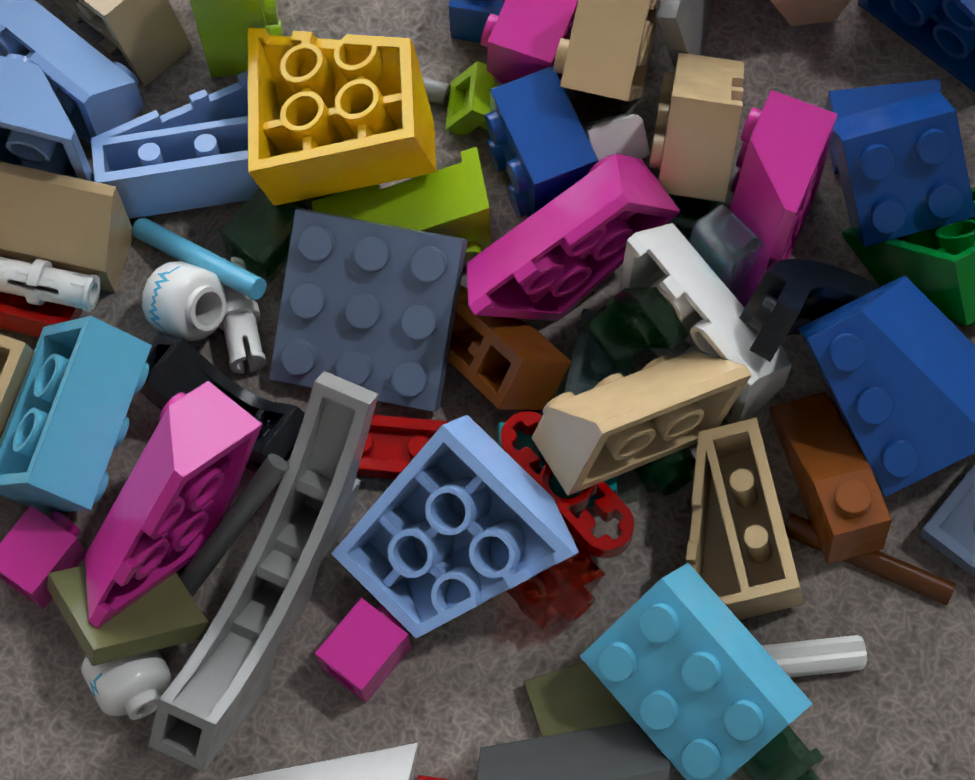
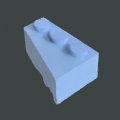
M248 70L238 74V82L209 95L203 89L189 95V104L159 116L157 110L91 138L94 182L116 186L129 219L267 197L248 173Z

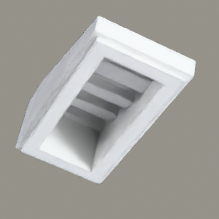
M638 114L612 115L581 124L599 161L616 153L640 159L647 158L650 155L644 122Z

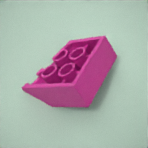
M773 90L770 91L763 109L760 110L752 107L745 122L740 138L744 142L736 161V167L739 168L731 191L734 192V197L716 257V261L732 294L744 308L770 265L780 260L789 259L818 191L838 116L837 113Z
M618 153L607 156L597 162L585 177L466 263L468 306L474 315L558 321L623 264L628 238L635 232L668 224L681 211L643 159Z
M209 381L188 394L183 392L176 394L164 406L159 416L160 422L85 554L88 622L97 629L187 565L231 505L262 423Z

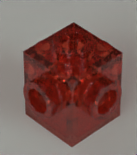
M576 541L574 542L579 551L577 554L506 590L518 603L520 610L527 617L534 620L542 630L564 618L569 623L575 622L588 611L596 600L591 592L605 576V573L591 560V556L585 547Z

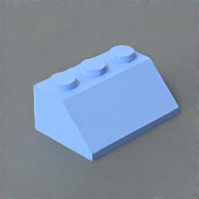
M8 54L6 57L0 56V161L94 182V175L75 129L42 68L33 60L19 54Z

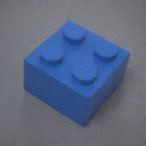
M553 66L490 89L491 112L484 114L485 123L491 139L485 141L486 148L495 170L498 172L505 169L512 182V185L507 186V193L518 218L533 215L585 177L590 169L599 161L564 87H560L561 81L557 73L554 72Z
M940 91L837 118L832 142L849 222L864 247L975 217L957 112Z

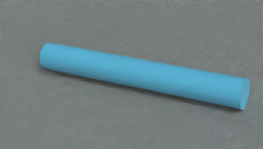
M145 217L139 218L132 227V234L135 238L181 262L215 273L221 283L253 300L260 299L266 291L267 284L263 278Z

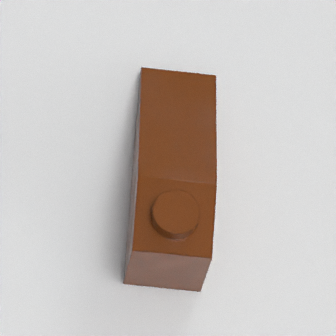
M460 285L448 361L498 409L543 410L544 406L554 398L572 362L541 333L517 318L474 315L468 306V289Z
M823 392L771 406L769 409L770 415L806 511L815 529L827 565L884 549L892 519L869 463L826 393Z

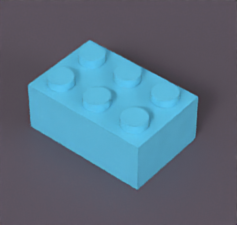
M93 316L43 327L0 438V495L25 506H33L43 513H51L53 510L57 512L91 510L93 504L101 499L108 485L109 474L106 468L113 449H116L122 443L128 431L129 418L126 417L133 395L141 390L147 379L149 365L146 363L152 345Z
M689 563L661 578L580 655L581 659L686 780H727L813 704Z

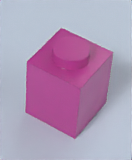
M30 506L0 543V579L44 609L52 599L47 590L48 573L78 567L85 558L87 552L77 538L81 530L56 510H53L47 517L33 506Z
M361 598L315 652V656L323 670L367 703L410 651L411 644L408 633L404 631L406 628L381 603L377 608H374Z

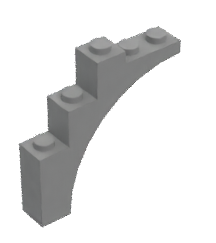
M323 371L314 381L304 419L288 462L289 469L282 477L269 512L228 596L182 670L160 697L148 744L149 747L204 772L265 693L278 646L306 611L311 599L320 562L349 525L361 480L356 479L378 400V393L326 371Z

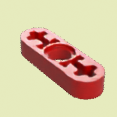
M522 411L512 415L502 427L501 448L554 498L569 532L590 554L599 558H613L622 554L629 547L633 537L634 518L630 509L604 481L582 490L574 498L564 499L556 496L549 486V481L554 475L549 465L546 463L541 472L536 474L533 470L540 468V458L527 446L519 451L515 449L517 446L516 433L522 431L528 436L532 435L543 415L533 411ZM593 495L599 497V499L594 501L593 510L605 522L611 521L613 518L619 521L616 532L618 538L613 540L607 534L599 538L593 535L595 533L596 521L584 509L589 504ZM583 510L579 518H576L573 515L574 513Z

